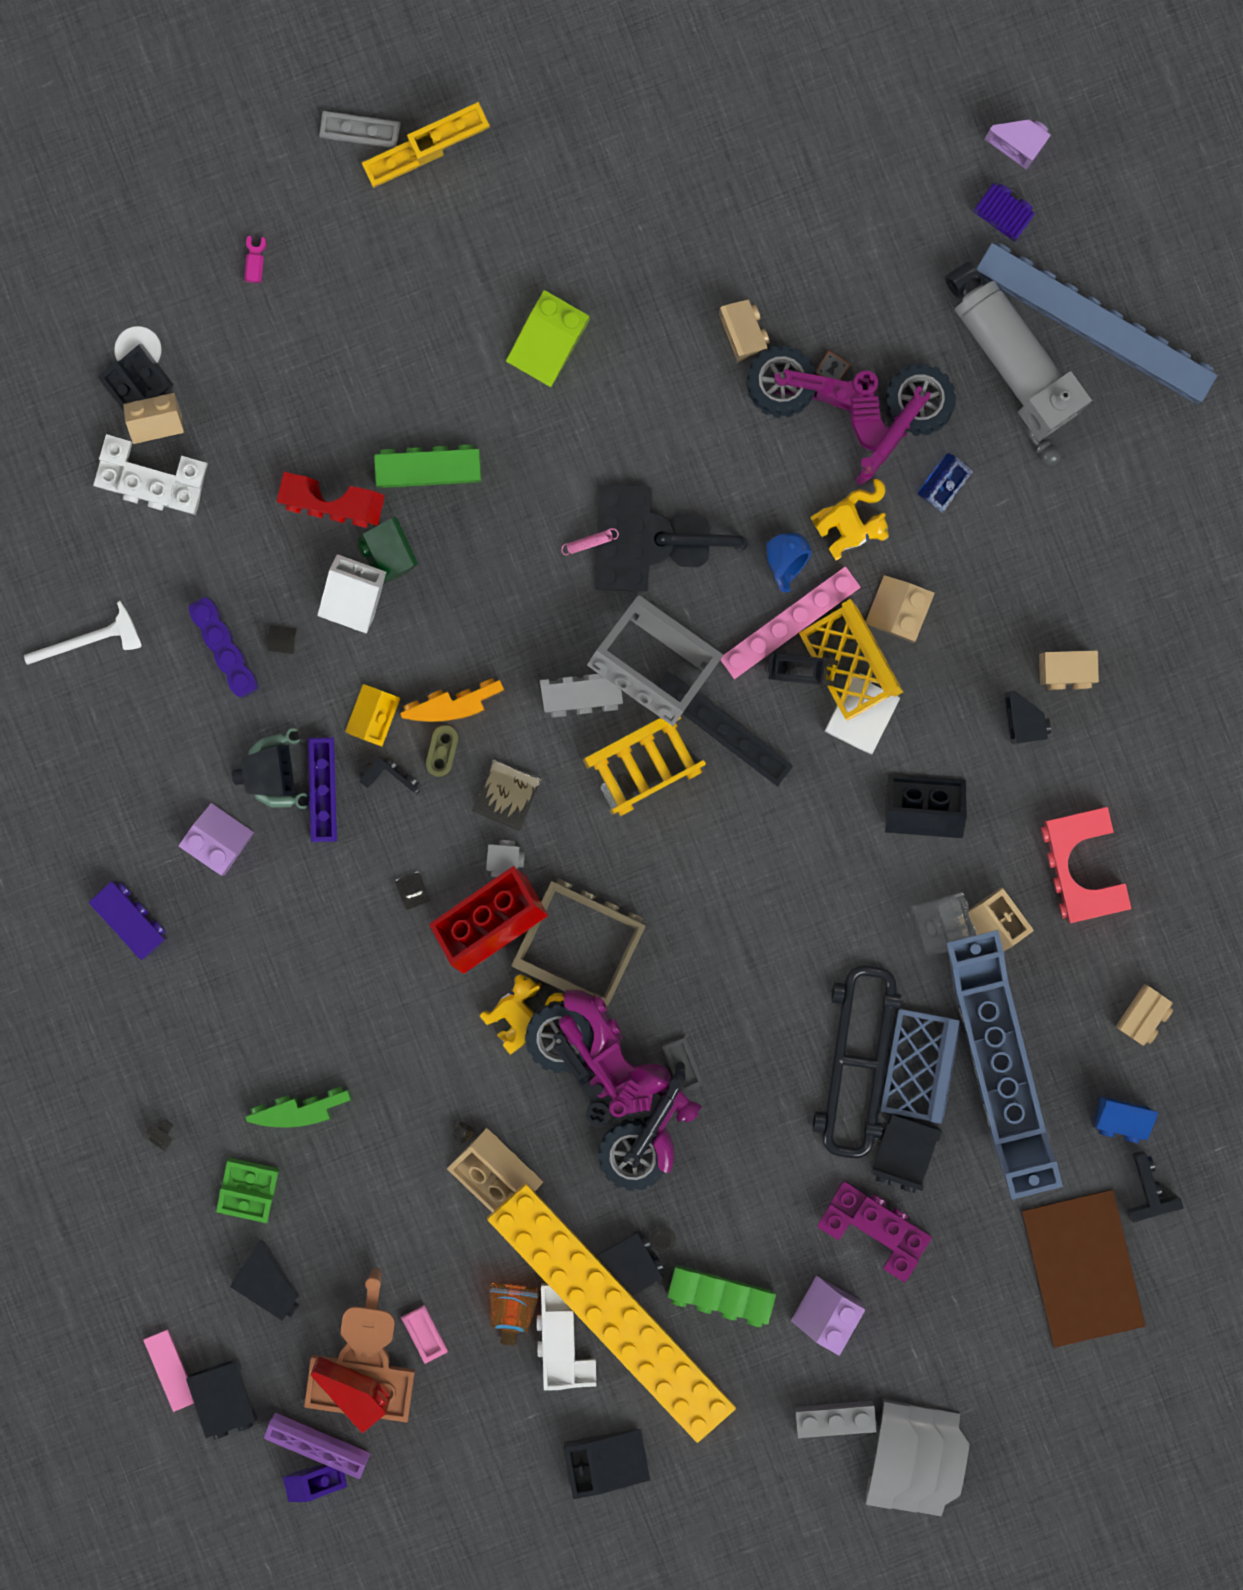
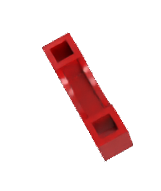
M284 472L276 502L286 505L285 510L300 514L301 509L307 510V515L322 519L323 514L330 515L329 520L345 523V519L352 520L351 525L367 528L368 524L378 526L385 495L373 490L350 486L342 497L335 501L327 502L320 492L319 481L306 476Z

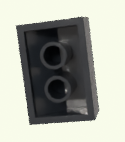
M888 774L885 833L963 838L967 818L965 779Z

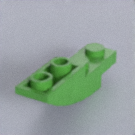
M342 1086L327 1091V1097L318 1099L316 1095L303 1100V1106H300L297 1097L290 1099V1096L286 1095L275 1099V1105L266 1108L265 1104H261L251 1108V1114L246 1116V1120L253 1124L269 1127L288 1128L316 1124L329 1120L332 1117L329 1108L350 1101L353 1097L350 1089L343 1090Z

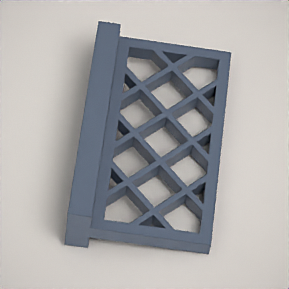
M899 1009L881 1112L928 1120L940 1124L944 1122L962 1020ZM903 1016L914 1017L920 1027L907 1034L902 1027ZM919 1018L927 1019L928 1021L923 1024ZM932 1021L943 1022L942 1034L933 1039L925 1026ZM923 1029L931 1042L918 1050L910 1036ZM902 1031L905 1037L899 1040ZM941 1038V1043H940V1048H939V1046L936 1044V1041ZM907 1039L915 1053L903 1060L897 1050L898 1045ZM933 1044L939 1054L938 1059L929 1065L920 1052ZM918 1055L926 1067L913 1075L905 1062ZM896 1056H897V1058L899 1059L900 1063L895 1066V1061H896ZM937 1063L936 1070L934 1073L931 1067ZM903 1065L911 1078L898 1085L893 1078V1072L896 1068ZM929 1070L934 1078V1082L931 1087L924 1091L916 1077ZM913 1080L921 1093L909 1101L901 1087ZM891 1083H893L896 1088L890 1092ZM932 1089L931 1098H929L926 1093ZM898 1090L906 1104L899 1109L887 1107L889 1096ZM924 1096L929 1103L928 1115L917 1113L911 1103ZM909 1106V1108L911 1109V1111H906V1110H902V1109H904L905 1107Z

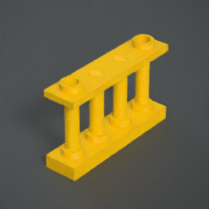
M659 718L583 759L587 769L593 766L595 770H599L614 798L617 807L610 810L612 815L618 812L621 817L634 810L632 804L684 776L691 779L702 773L700 768L706 765L705 761L703 760L697 764L694 763L676 729L678 727L676 723L672 726ZM660 730L664 734L667 733L686 770L673 777L653 741L655 739L653 734ZM637 742L641 746H645L663 780L662 783L651 789L648 787L630 753L632 751L630 746ZM615 754L618 758H622L640 792L639 795L628 801L625 799L607 765L609 764L607 758Z

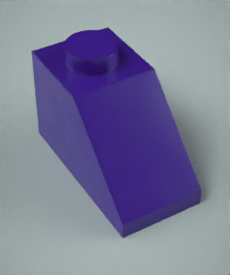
M327 1465L306 1468L283 1476L288 1502H309L347 1487L345 1474Z

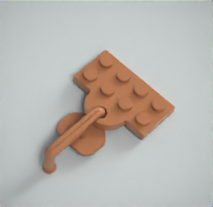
M373 1268L365 1282V1287L368 1289L365 1308L358 1306L350 1307L343 1314L341 1335L347 1343L341 1349L339 1357L311 1356L304 1408L344 1413L310 1375L315 1360L318 1357H323L371 1377L378 1384H384L390 1392L389 1396L391 1399L387 1413L381 1419L408 1422L415 1369L389 1366V1355L385 1346L391 1343L393 1339L395 1321L389 1312L377 1309L382 1278L380 1268Z

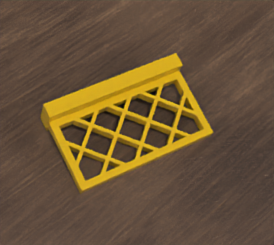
M851 599L842 603V608L799 632L811 657L822 658L824 651L836 654L835 660H838V665L841 656L853 658L850 672L839 670L836 665H833L832 668L827 667V671L831 672L830 676L826 672V680L834 681L836 673L848 676L844 689L827 686L846 721L892 695L896 697L903 693L899 682L862 614ZM843 616L846 621L844 632L831 630L833 622ZM816 631L825 633L821 646L811 644L808 636ZM830 634L842 637L838 650L826 648ZM847 638L857 641L858 646L855 654L843 652ZM861 650L865 657L860 656ZM858 660L869 663L870 667L867 676L855 674ZM873 673L875 674L877 679L871 678ZM853 677L865 680L861 694L849 691ZM870 682L880 684L884 691L875 697L866 695ZM847 695L859 697L857 707L848 712L845 707Z

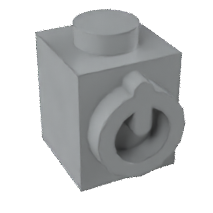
M500 840L499 845L488 844L486 871H491V877H498L512 866H515L517 869L519 867L524 868L525 852H520V846H515V841Z

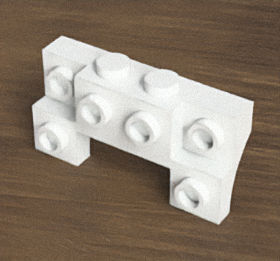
M106 434L93 486L122 494L123 500L138 504L140 499L147 501L150 508L163 511L165 506L196 515L207 463L181 456L176 476L128 462L133 442Z
M541 1283L542 1315H537V1331H542V1341H538V1357H543L544 1390L596 1386V1359H575L573 1310L547 1283Z

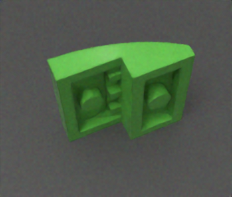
M229 1157L216 1212L267 1223L280 1168Z

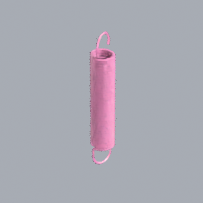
M611 528L566 543L562 546L561 551L563 553L562 549L567 545L569 553L573 554L612 541L610 530L617 532V537L613 538V540L617 539L619 534L616 529Z

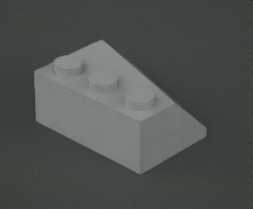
M600 674L584 675L583 678L564 677L550 682L549 679L540 680L544 713H551V718L567 716L566 711L577 710V715L593 713L592 708L602 707L603 712L618 710V705L623 704L621 689Z

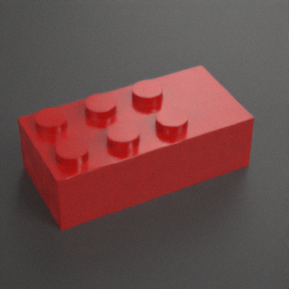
M512 866L431 922L429 926L450 965L465 974L548 917V914L527 876L515 866Z

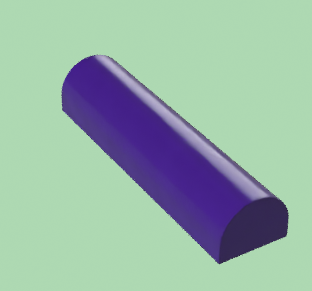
M334 737L307 738L310 842H337Z

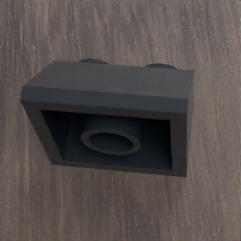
M1016 691L1005 692L1004 697L1011 744L1047 740V734H1051L1050 719L1045 718V714Z

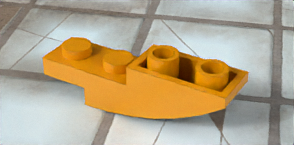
M494 678L480 683L481 689L472 693L470 688L457 693V699L454 701L449 692L443 694L442 690L428 695L429 700L422 704H419L417 700L403 706L405 711L400 714L404 719L423 722L457 720L485 711L482 700L496 695L505 689L500 680L495 682Z

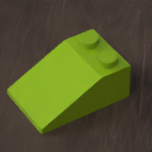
M544 290L506 362L545 385L552 387L588 325L590 316Z

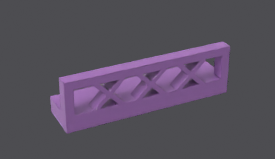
M277 1413L271 1419L264 1439L357 1479L361 1478L371 1454Z

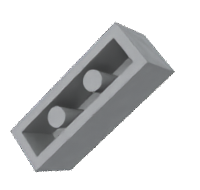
M873 1401L795 1407L798 1438L876 1432Z

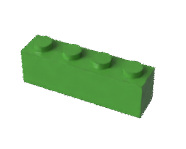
M459 445L458 450H448V446L432 447L431 452H422V448H407L406 453H396V449L380 450V454L374 455L377 488L482 482L480 450L474 449V445Z

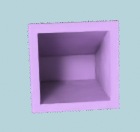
M816 1275L793 1315L791 1322L816 1343L840 1356L865 1312V1307L861 1300Z

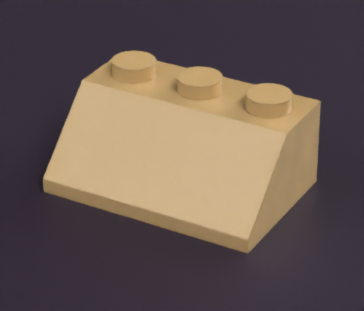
M487 1128L447 1168L491 1212H494L525 1183L534 1191L543 1183L535 1172L530 1170L515 1153L509 1150Z

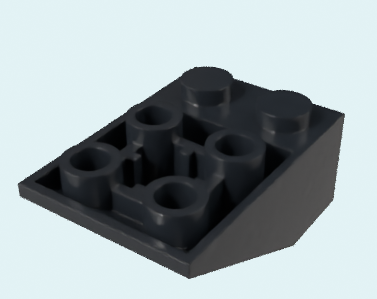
M641 1428L564 1442V1452L573 1499L600 1495L650 1481Z

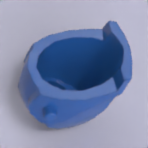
M800 533L780 534L766 543L769 567L773 571L775 581L782 592L791 591L789 584L804 568L812 554L807 539Z

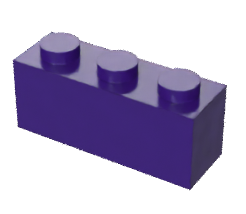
M111 881L88 903L140 960H144L168 939L164 935L166 930L157 920L154 922L150 920L146 915L149 911L140 901L135 903L130 898L131 891L124 883Z

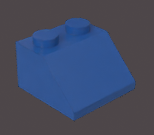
M1100 1096L1093 1127L1099 1129L1098 1134L1114 1137V1134L1117 1133L1125 1135L1124 1140L1139 1143L1140 1139L1148 1140L1158 1112L1150 1107Z

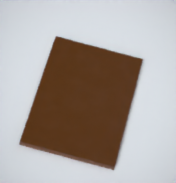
M1113 1189L1022 1210L1054 1348L1146 1327Z

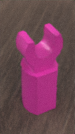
M248 236L246 245L250 251L246 255L244 281L262 283L264 256L261 254L265 250L267 242L262 237L260 246L253 247L252 237Z

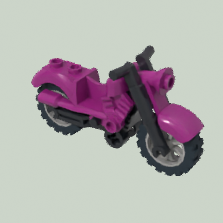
M566 989L564 1001H561V1003L553 1001L546 1006L543 1005L532 1016L525 1034L527 1051L529 1054L531 1053L532 1059L536 1064L542 1065L541 1068L547 1071L548 1069L553 1070L554 1073L565 1071L566 1073L571 1072L578 1084L589 1097L590 1103L586 1111V1117L592 1125L603 1126L612 1116L616 1120L638 1112L647 1115L643 1119L645 1122L634 1118V1121L625 1119L619 1124H614L605 1133L598 1153L600 1169L604 1171L605 1177L609 1182L612 1180L616 1187L621 1188L622 1186L628 1191H633V1189L644 1190L647 1186L650 1185L651 1187L664 1172L670 1173L672 1171L675 1149L671 1135L665 1126L674 1111L677 1113V1122L684 1120L687 1123L699 1115L698 1111L702 1106L694 1101H690L681 1091L686 1079L685 1064L683 1062L676 1063L675 1075L671 1082L668 1070L660 1064L631 1065L625 1060L621 1052L620 1043L623 1037L619 1033L621 1032L620 1027L614 1018H609L606 1012L607 1006L600 996L596 997L595 994L590 995L584 991ZM555 1019H560L558 1027L554 1022ZM549 1022L555 1033L543 1032L542 1030ZM542 1037L553 1038V1041L546 1047ZM554 1048L558 1052V1054L553 1053L550 1050ZM629 1137H635L630 1143L627 1140ZM621 1140L626 1146L627 1151L615 1149ZM653 1152L652 1162L643 1158L642 1155ZM615 1155L625 1156L624 1161L618 1164ZM640 1162L647 1166L645 1170L638 1172L637 1167ZM628 1163L632 1164L633 1172L623 1169V1167Z

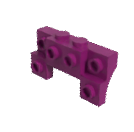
M843 1180L816 1226L838 1241L850 1223L893 1250L883 1269L906 1283L918 1264L920 1256L931 1241L932 1236L907 1221L908 1215L901 1210L895 1208L892 1211L885 1207L886 1201L879 1196L873 1194L870 1197Z

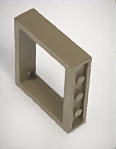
M558 878L557 882L551 881L541 902L545 910H547L556 891L635 928L604 996L524 959L541 921L528 930L512 963V967L563 991L575 989L590 995L595 994L596 997L600 996L608 1007L646 924L641 923L642 917L632 912H629L627 916L618 912L620 907L611 902L605 901L603 905L595 901L596 895L583 889L581 893L571 890L572 884Z

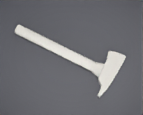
M119 601L117 602L119 614L116 617V621L109 626L25 654L24 659L26 664L29 665L110 636H121L124 650L140 648L142 644L127 609Z

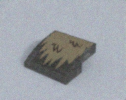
M493 760L472 812L520 831L541 779Z

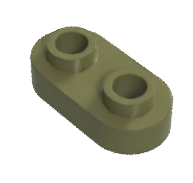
M440 726L432 735L426 768L431 775L436 777L447 775L453 766L459 736L457 731L450 726ZM443 734L450 735L451 740L449 743H442L441 736ZM437 759H442L444 761V767L442 769H437L435 767V761Z

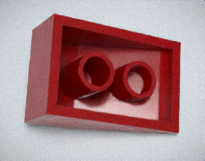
M318 1357L315 1360L310 1374L311 1377L362 1434L387 1413L391 1398L389 1396L390 1392L384 1384H378L371 1377L323 1357Z

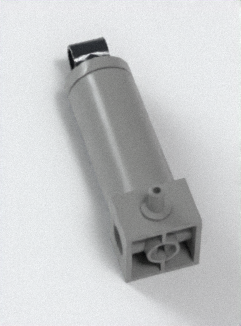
M965 262L945 276V282L949 290L956 297L962 298V302L954 311L1023 405L1018 414L1038 441H1041L1079 415L1092 402V399L1071 371L1063 376L1003 291L1000 290L995 280L984 286L983 284L981 285V277L970 262Z

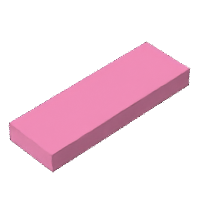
M169 1329L145 1338L143 1341L173 1412L194 1404L186 1381L188 1374Z

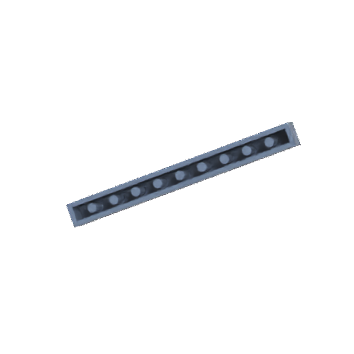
M991 243L976 269L981 279L988 283L995 280L1000 290L1196 405L1202 403L1218 376L1213 373L1214 369L1204 362L1199 364L1190 359L1191 355L1178 348L1175 351L1167 346L1169 342L1160 336L1155 335L1153 338L1146 334V329L1135 322L1129 324L1123 320L1124 316L1113 309L1107 311L1100 307V301L1091 296L1083 297L1078 294L1079 290L1069 283L1061 284L1055 280L1056 276L1045 269L1042 271L1032 267L1034 263L1023 256L1019 258L1010 254L1011 250L1005 245Z

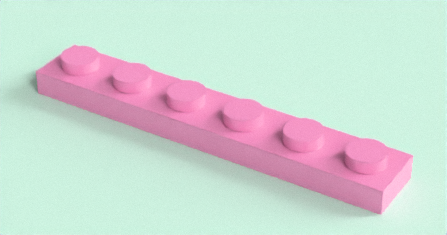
M845 566L724 654L720 661L733 679H736L861 588Z

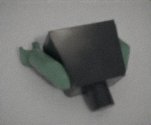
M292 728L283 736L280 733L261 738L249 750V755L242 757V769L233 770L232 780L234 784H244L247 794H253L257 801L272 808L291 807L292 805H296L300 809L307 808L309 805L298 804L299 797H308L306 793H298L295 797L291 796L296 793L289 745H284V743L297 745L301 739L296 741L289 739V734L298 732V730Z

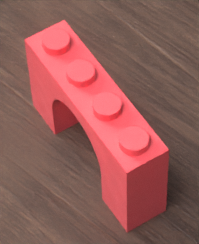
M1108 807L1044 821L1045 827H1041V833L1044 843L1049 842L1051 852L1047 853L1050 868L1054 867L1057 878H1053V884L1056 893L1061 894L1063 903L1059 904V910L1062 919L1066 918L1068 923H1074L1132 909L1126 883L1098 889H1085L1072 879L1068 869L1069 855L1079 842L1088 838L1114 833Z

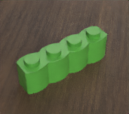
M675 1265L667 1298L672 1299L671 1303L677 1306L686 1307L687 1303L697 1306L696 1310L711 1314L712 1310L722 1312L721 1316L723 1318L736 1321L737 1317L747 1319V1324L762 1327V1323L769 1324L776 1292Z

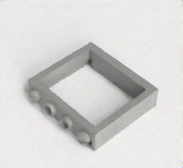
M638 595L596 650L587 666L658 715L661 719L674 726L719 663L723 654ZM630 620L702 670V673L681 702L607 651Z

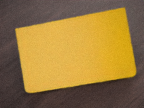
M363 684L345 732L383 746L400 697Z

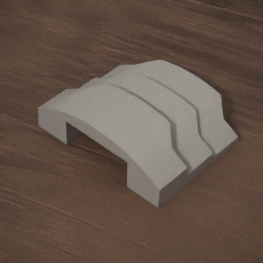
M883 1399L879 1420V1437L872 1476H869L865 1504L887 1509L894 1508L942 1516L944 1506L961 1495L970 1444L959 1429L960 1413Z

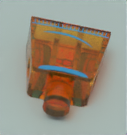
M491 1282L489 1289L491 1328L502 1329L501 1344L516 1345L517 1331L528 1332L540 1288Z

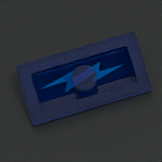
M947 453L919 490L918 495L943 513L974 471L958 457Z

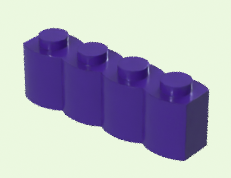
M207 597L189 605L190 616L193 622L201 628L205 644L214 651L217 666L223 673L227 674V682L231 691L239 698H244L259 690L257 677L251 669L246 667V658L241 649L234 644V637L230 628L221 621V613L217 605Z

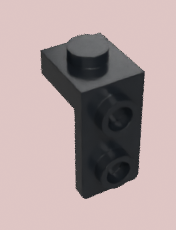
M379 757L373 765L369 762L360 772L362 779L359 782L366 788H370L384 769H386L416 795L421 791L417 788L419 782L408 773L405 777L397 771L399 766L388 757L385 760Z

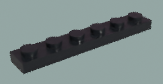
M670 671L658 685L660 689L679 702L682 701L691 688ZM696 693L682 713V715L777 787L793 767L792 764L698 693Z

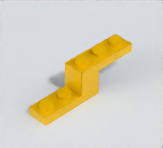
M479 102L408 134L409 141L362 162V165L373 188L444 156L443 149L490 128V125Z

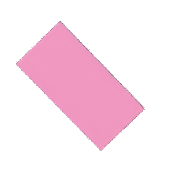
M425 1305L401 1317L425 1364L448 1352Z

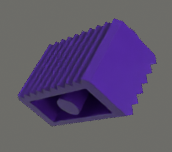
M993 183L973 212L1015 242L1035 215L1031 211L1033 207L1023 199L1018 201L1011 196L1012 191L1005 185L999 183L997 186Z

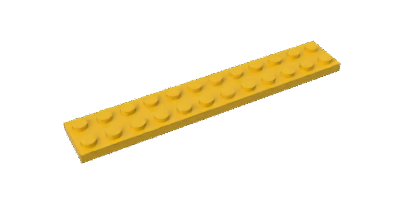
M527 1183L487 1217V1220L697 1443L736 1409L731 1400Z

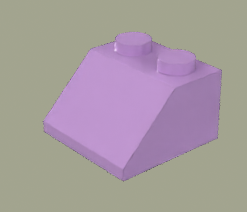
M1029 119L993 125L985 140L1027 170L1051 135L1047 132L1048 128L1039 121L1032 122Z
M211 803L190 828L179 844V847L223 876L226 875L254 832Z

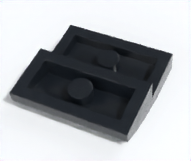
M138 344L119 361H115L98 376V379L123 411V404L161 396L173 386V383L143 344Z

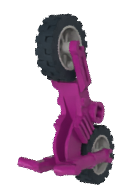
M783 345L782 348L773 346L770 347V350H763L759 353V356L755 357L752 361L747 375L748 396L753 400L754 406L756 408L759 407L762 413L766 415L772 414L776 418L781 416L791 417L795 413L799 414L812 400L823 401L850 412L851 426L859 444L873 453L870 458L865 457L861 460L862 472L856 477V482L859 485H863L871 479L901 439L908 435L907 431L914 436H919L920 434L926 436L942 429L950 420L956 403L955 387L949 381V376L946 373H941V369L938 367H928L929 364L923 363L921 366L916 364L909 365V368L901 369L891 379L885 397L886 412L891 417V422L893 423L890 428L885 426L880 418L879 398L875 396L878 379L871 371H861L852 381L848 382L818 376L815 374V367L810 363L811 360L807 355L801 354L802 351L795 348L793 350L790 349V346ZM784 364L783 372H778L774 366ZM789 367H792L797 372L789 371L788 369ZM768 368L772 370L775 375L774 378L763 377ZM762 382L773 383V386L766 392ZM923 382L924 386L923 388L921 386L916 388L913 383ZM928 384L937 392H926ZM862 385L867 386V390H862ZM909 386L914 396L902 395L903 390ZM775 393L780 395L781 399L774 398L771 395ZM785 395H790L792 397L786 399ZM939 397V407H936L928 401L930 399ZM901 400L909 401L905 408ZM926 407L934 411V413L928 417H925L924 415Z

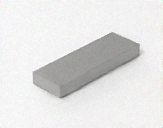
M323 111L319 137L322 139L395 148L398 146L401 123L399 121Z

